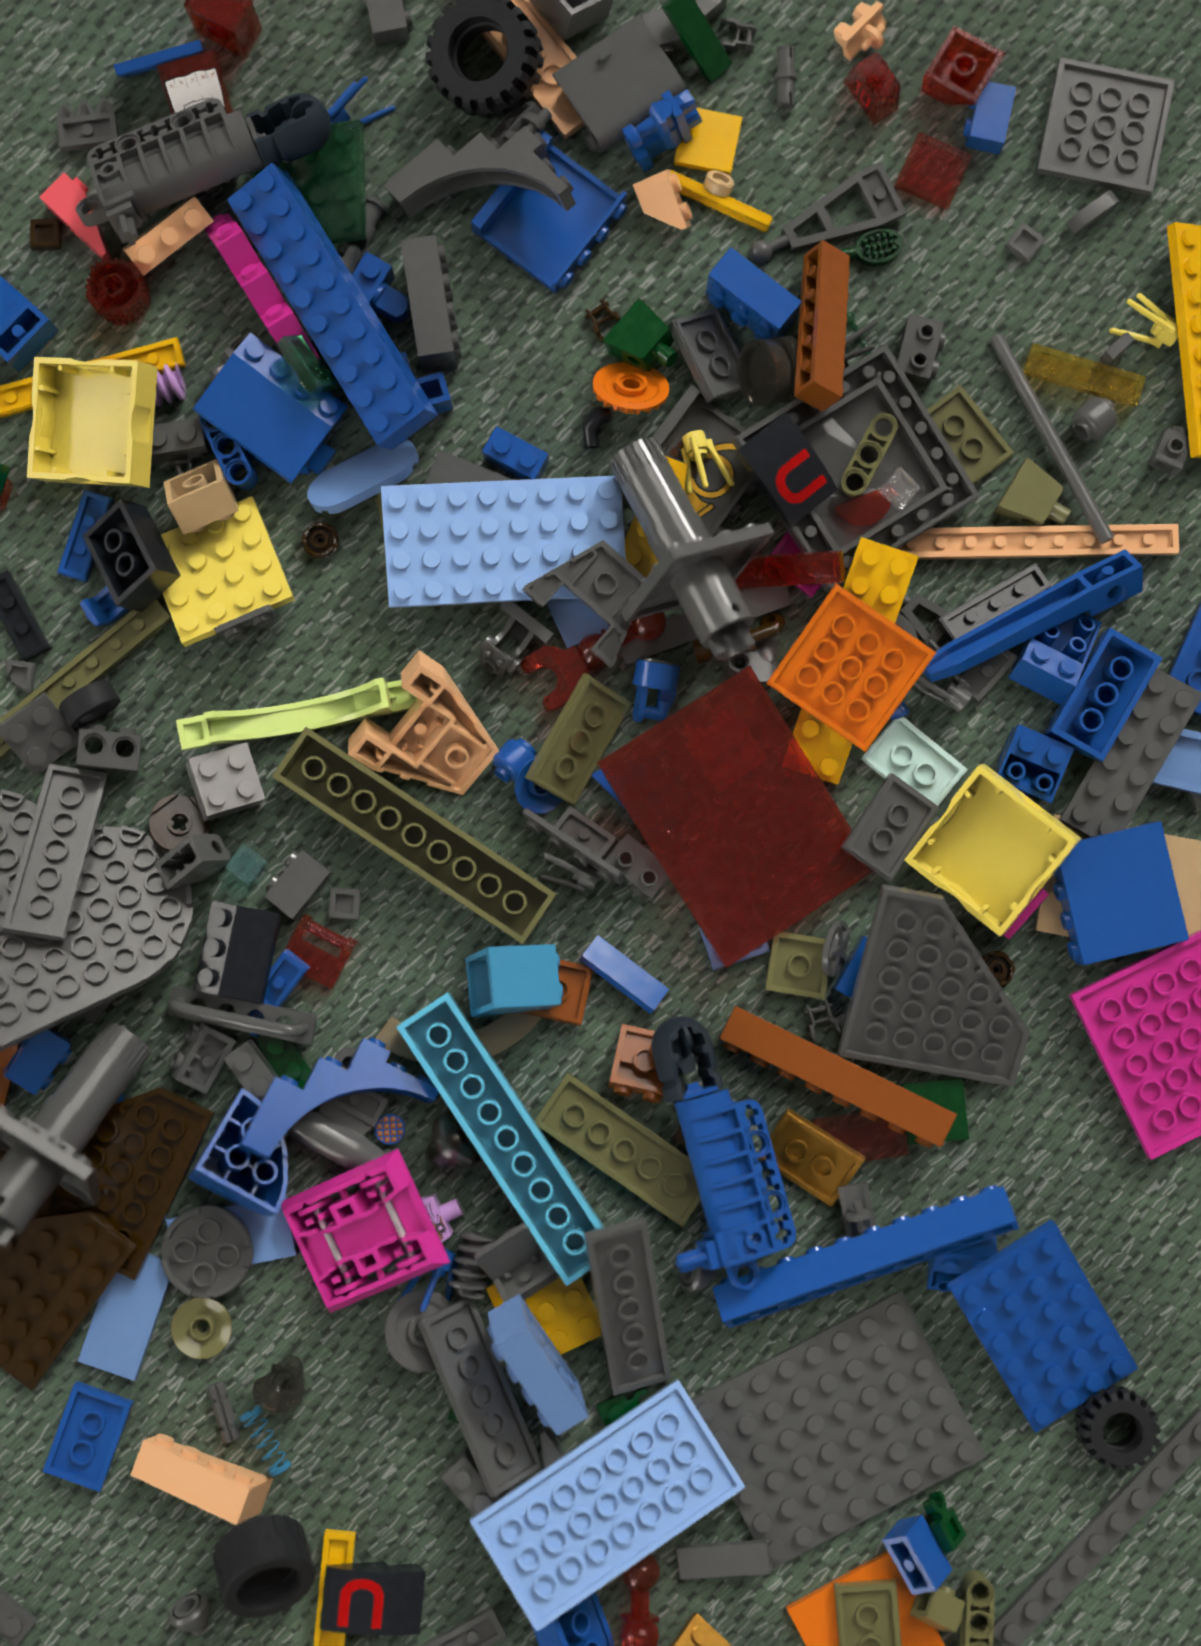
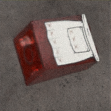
M212 50L157 65L172 114L212 98L219 99L222 102L227 114L234 112L217 51Z

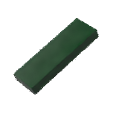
M668 0L661 7L707 82L712 83L733 64L695 0Z

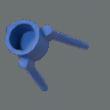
M366 76L358 83L352 82L327 110L330 116L331 133L334 136L341 132L345 137L351 131L395 110V106L391 105L348 125L347 122L351 117L344 107L367 83L368 78Z
M445 1249L450 1262L431 1270L433 1274L420 1307L422 1312H425L439 1275L445 1276L447 1271L445 1298L451 1303L453 1287L448 1285V1282L454 1281L455 1275L451 1273V1270L456 1269L458 1265L454 1261L456 1257L455 1252ZM422 1275L412 1278L401 1296L410 1293Z

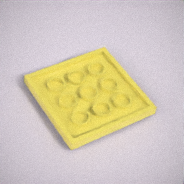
M252 496L237 502L239 511L235 512L231 518L207 524L206 528L200 532H189L183 535L180 527L161 534L181 575L163 592V596L181 643L185 647L215 635V627L260 607L270 604L276 609L295 601L257 504Z

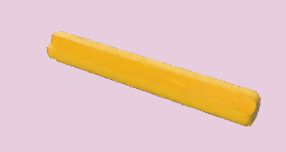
M670 170L671 174L676 173L682 188L681 191H678L680 194L762 232L768 231L772 223V216L729 196L721 197L707 191L703 184Z

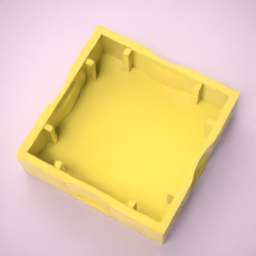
M34 357L32 385L33 422L29 435L27 478L58 483L150 488L158 367L138 360L100 359L83 362L72 358Z
M980 764L952 798L944 815L935 824L930 826L904 861L934 885L952 894L968 912L1001 937L1008 931L1082 838L986 764Z

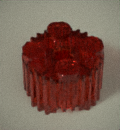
M101 258V262L96 261L95 266H90L92 269L88 274L90 278L86 279L88 284L85 285L87 289L85 293L88 302L107 322L111 321L117 326L128 325L129 321L134 323V319L139 320L140 315L144 316L143 311H147L151 305L152 298L149 294L151 290L146 279L133 262H125L122 258L120 261L117 258L114 261L110 258L108 260Z

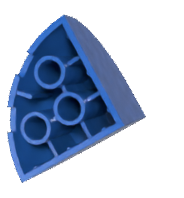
M241 1088L187 1178L243 1208L262 1215L275 1216L282 1205L288 1183L286 1143L284 1137H282L267 1160L238 1147L261 1103L255 1096Z

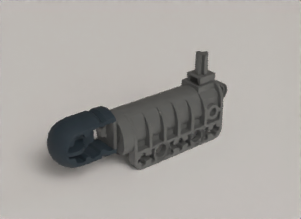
M296 93L265 106L263 112L256 110L246 114V120L241 109L227 114L219 99L205 100L92 148L87 155V160L97 193L81 200L76 206V212L87 227L97 226L110 221L116 234L120 236L121 242L123 244L129 242L130 246L136 244L135 239L138 238L136 228L143 226L142 222L148 220L149 213L161 208L167 209L169 205L183 199L185 201L189 200L192 195L204 190L208 192L211 190L210 188L224 182L230 183L233 178L245 173L249 175L266 168L271 163L280 166L282 160L291 162L320 150L328 141L331 133L329 113L318 98L306 93Z

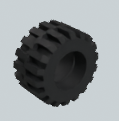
M1111 1385L1107 1390L1101 1389L1096 1395H1090L1087 1398L1088 1402L1086 1405L1081 1404L1078 1406L1077 1409L1081 1412V1415H1075V1422L1079 1425V1428H1075L1076 1434L1081 1439L1080 1443L1102 1466L1106 1468L1111 1466L1115 1471L1121 1472L1122 1467H1125L1128 1471L1135 1470L1134 1464L1136 1463L1140 1467L1145 1465L1144 1458L1147 1455L1152 1459L1155 1454L1152 1448L1153 1446L1159 1447L1160 1440L1156 1437V1434H1161V1427L1156 1423L1159 1419L1157 1414L1151 1410L1152 1407L1134 1391H1130L1124 1386L1117 1388L1115 1385ZM1116 1413H1129L1132 1418V1428L1129 1435L1117 1443L1106 1442L1103 1437V1428L1106 1421Z

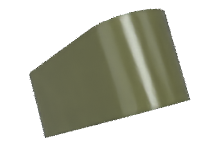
M880 413L876 415L867 428L841 479V490L847 497L858 498L864 494L883 460L898 428L897 421L891 414ZM885 421L889 423L892 432L887 436L878 435L875 431V425L878 422ZM867 448L873 449L877 453V460L870 464L863 462L860 457V453ZM852 475L859 476L863 481L862 488L857 491L850 490L846 485L847 478Z
M972 1570L966 1573L962 1580L961 1600L966 1603L963 1610V1619L960 1624L959 1646H993L995 1591L983 1572ZM975 1584H985L984 1589L980 1593L975 1594L971 1592ZM975 1615L984 1616L981 1623L977 1625L970 1624L971 1619Z

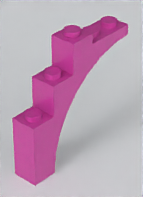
M229 213L213 217V222L204 230L229 267L284 358L311 379L327 371L293 311L285 302L273 279L259 260L237 222L232 219Z

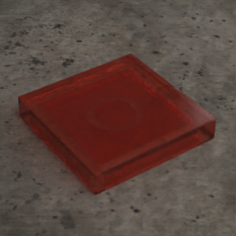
M919 132L894 187L948 210L972 154Z

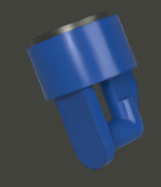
M644 656L636 659L632 683L637 685L633 721L641 722L643 718L663 721L667 718L668 711L676 697L681 668L678 662ZM648 688L658 689L656 706L646 705Z

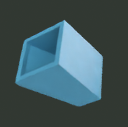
M555 944L487 947L465 958L471 1017L546 1010L562 1004L563 987L559 982L558 975L560 959L556 953Z

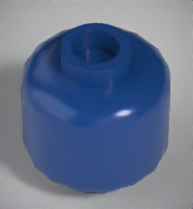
M521 738L518 740H507L493 757L492 761L496 767L494 773L506 783L509 780L515 782L520 768L528 760L535 757V749Z

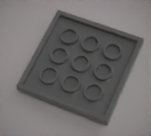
M1060 57L1057 63L1035 173L1150 196L1154 189L1175 80Z

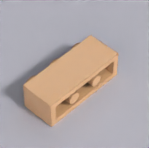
M190 196L189 200H184L135 239L136 244L131 246L128 244L122 250L139 272L145 275L210 225L213 219L197 198Z

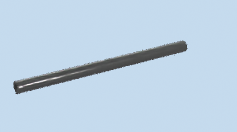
M1002 333L995 335L989 340L992 348L1100 544L1114 538L1112 531Z

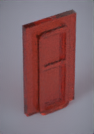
M858 1112L812 1119L813 1124L864 1155L865 1161L908 1155L906 1135L904 1134L903 1136L887 1128L889 1122L880 1117L875 1122Z

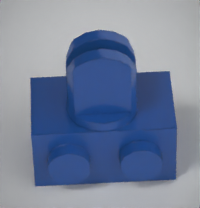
M366 251L352 274L354 280L374 312L393 322L399 323L405 320L410 312V304L405 294L391 287L395 279L392 266Z

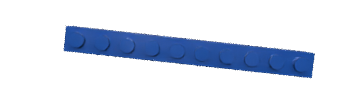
M996 1185L988 1186L981 1189L978 1195L969 1198L968 1196H959L952 1199L949 1205L940 1208L938 1206L927 1207L921 1211L920 1215L915 1217L902 1216L894 1219L892 1225L880 1228V1226L870 1227L863 1231V1235L851 1238V1236L841 1237L834 1241V1245L826 1248L822 1246L813 1247L805 1251L806 1255L797 1258L793 1256L781 1258L776 1262L777 1265L768 1268L760 1266L758 1267L760 1274L759 1282L750 1290L736 1288L730 1283L728 1277L720 1281L719 1285L712 1287L722 1322L730 1329L1020 1229L1004 1186L998 1188ZM750 1270L748 1275L738 1278L741 1284H745L750 1280Z

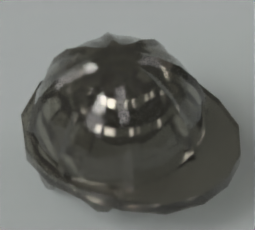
M293 1355L283 1358L279 1363L272 1364L271 1371L254 1382L252 1389L253 1399L257 1404L266 1408L269 1413H286L301 1404L302 1398L306 1393V1380L303 1375V1365L300 1358Z

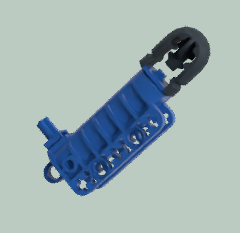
M687 1016L673 1017L663 1022L653 1034L651 1043L652 1057L658 1079L665 1084L662 1088L664 1101L674 1102L709 1229L702 1232L704 1239L696 1241V1249L676 1255V1266L679 1267L680 1273L699 1267L708 1270L726 1267L729 1281L734 1287L750 1290L757 1285L760 1278L756 1259L792 1246L796 1239L794 1222L767 1124L759 1103L754 1100L731 1101L728 1089H720L724 1084L721 1074L715 1071L718 1062L707 1029L700 1022ZM697 1063L698 1075L702 1080L703 1086H699L698 1082H693L685 1085L686 1090L683 1092L681 1088L682 1081L678 1077L677 1068L680 1070L681 1075L696 1071L695 1064ZM746 1107L747 1109H753L754 1114L750 1116V1122L745 1115ZM751 1125L757 1126L758 1130H750L749 1128ZM753 1135L759 1136L762 1142V1147L758 1152L755 1151L752 1140ZM766 1157V1160L758 1162V1158ZM762 1165L764 1169H769L770 1175L766 1176V1180L762 1177ZM767 1184L768 1186H774L775 1190H766L768 1188ZM771 1195L777 1198L779 1204L777 1210L773 1213L768 1198ZM782 1216L783 1220H778L777 1224L774 1218H779ZM779 1227L787 1231V1234L783 1236V1242L781 1239L775 1238L779 1232ZM743 1266H746L751 1274L750 1280L745 1284H741L737 1278L738 1271Z

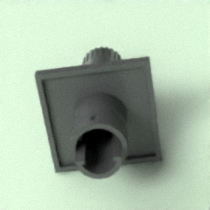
M649 437L626 445L611 458L609 466L648 539V544L658 562L652 566L650 574L640 582L639 589L629 597V602L621 611L625 621L629 622L682 607L701 645L704 648H710L717 661L727 660L743 653L755 644L748 630L753 625L755 618L735 580L774 534L769 522L760 525L751 523L744 526L741 530L733 532L725 530L711 537L699 514L695 512L657 439Z
M106 1022L32 1120L23 1117L20 1122H17L11 1118L13 1113L0 1105V1148L7 1152L0 1161L1 1246L5 1247L15 1232L19 1234L24 1232L57 1185L94 1208L101 1200L102 1196L94 1174L95 1171L91 1168L93 1164L80 1155V1153L152 1053L149 1046L128 1029L114 1022Z

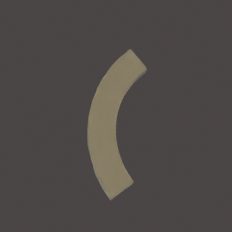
M509 1013L502 1015L491 1024L475 1031L491 1056H494L520 1041L542 1018L522 1013ZM392 1016L375 1039L383 1042L386 1045L385 1049L401 1057L419 1062L396 1028L402 1022Z

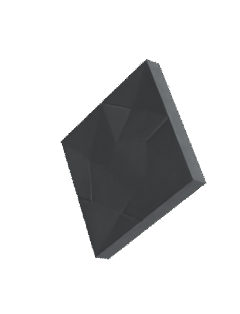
M884 344L844 369V391L842 398L823 412L797 398L735 436L732 441L738 451L786 412L827 469L838 490L791 528L773 507L825 593L831 591L836 583L841 585L846 581L861 537L898 549L981 497L887 344ZM880 413L891 414L896 419L898 428L883 460L864 494L858 498L847 497L841 490V479L867 428L876 415ZM885 421L878 422L875 425V431L880 436H887L892 432L890 424ZM867 448L860 453V457L863 462L870 464L877 460V453L873 449ZM852 475L847 478L846 485L850 490L857 491L862 488L863 481L859 476Z

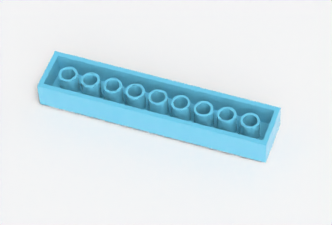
M447 992L396 1026V1028L522 1220L528 1226L564 1284L568 1286L590 1271L584 1232L603 1228L604 1225L452 995Z

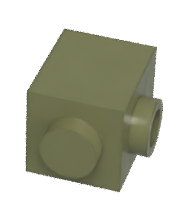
M940 1585L937 1591L917 1594L910 1615L937 1630L956 1633L963 1619V1610L966 1602L955 1597L956 1592Z

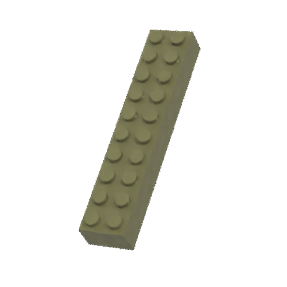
M307 727L304 728L272 775L273 778L523 945H525L557 897L555 892Z

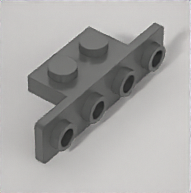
M570 806L554 826L528 808L523 810L522 814L526 820L525 825L537 835L541 832L550 838L549 842L561 851L566 848L572 852V857L584 867L591 865L597 869V875L608 883L614 881L619 885L623 883L622 872L605 861V858L618 843L617 837Z

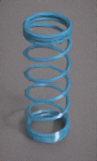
M256 1406L252 1412L247 1411L239 1417L240 1422L253 1417L243 1426L244 1428L255 1423L252 1421L262 1413L260 1406ZM268 1419L260 1420L266 1422L249 1437L250 1439L261 1434L258 1432L267 1424ZM269 1429L265 1431L272 1433L255 1448L256 1450L267 1445L264 1443L273 1435L274 1430ZM274 1440L271 1442H277V1445L261 1458L262 1461L273 1456L270 1454L279 1446L280 1441ZM284 1451L277 1453H283V1456L267 1469L270 1477L279 1475L291 1466L290 1460H284L282 1462L284 1464L280 1468L277 1467V1464L285 1457Z

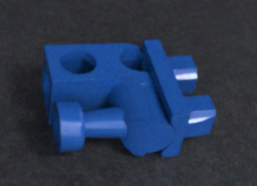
M685 89L675 97L667 90L661 94L663 100L656 103L654 101L651 104L647 119L637 127L629 124L621 129L631 153L644 173L654 167L651 159L666 149L676 148L681 144L682 140L686 143L693 139L690 130L702 122L701 116L696 109V102L688 89Z

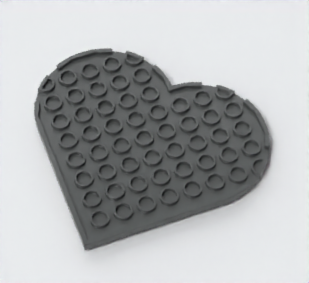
M1 789L0 1051L146 984L162 973L183 948L193 919L192 890L190 884L167 890L155 863L168 852L158 847L153 839L147 836L144 831L124 825L113 827L97 824L65 942L3 932L1 926L36 804L27 800L23 795Z

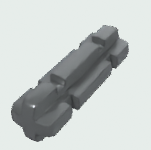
M224 1382L213 1383L209 1385L207 1391L209 1398L214 1401L212 1407L218 1427L222 1428L220 1432L224 1443H230L240 1437L238 1426L234 1425L236 1420L229 1397L225 1396L227 1390Z

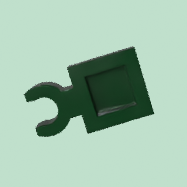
M646 1387L636 1389L633 1397L629 1399L625 1393L597 1403V1408L605 1426H608L639 1405L638 1399L641 1395L647 1393Z
M941 1491L932 1492L929 1494L930 1500L922 1502L923 1508L933 1519L930 1527L943 1552H953L965 1538L966 1533L954 1509L946 1507L943 1493Z

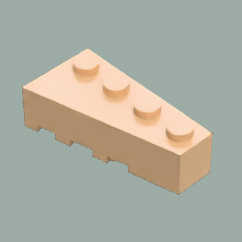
M157 1434L143 1440L131 1472V1476L235 1525L261 1514L273 1481L271 1477L200 1452L194 1447L174 1442L172 1437L165 1434Z

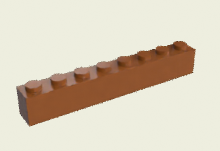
M737 1006L734 1007L720 1036V1039L725 1041L723 1047L739 1054L742 1049L752 1054L751 1061L765 1068L768 1063L779 1067L777 1074L791 1081H794L797 1076L807 1081L804 1087L820 1095L825 1090L834 1095L832 1101L846 1108H849L852 1103L862 1108L859 1113L862 1116L875 1122L880 1117L889 1122L887 1128L903 1136L905 1131L917 1135L915 1142L929 1149H932L934 1144L942 1147L957 1115Z

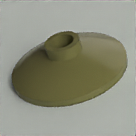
M196 1297L186 1301L175 1312L171 1323V1334L175 1345L182 1353L195 1359H207L219 1354L230 1341L233 1329L232 1319L228 1310L222 1303L213 1298ZM200 1321L208 1322L209 1329L207 1331H202L199 1328Z

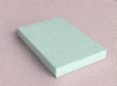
M904 717L893 719L860 758L882 778L885 779L888 773L895 774L937 806L968 770Z

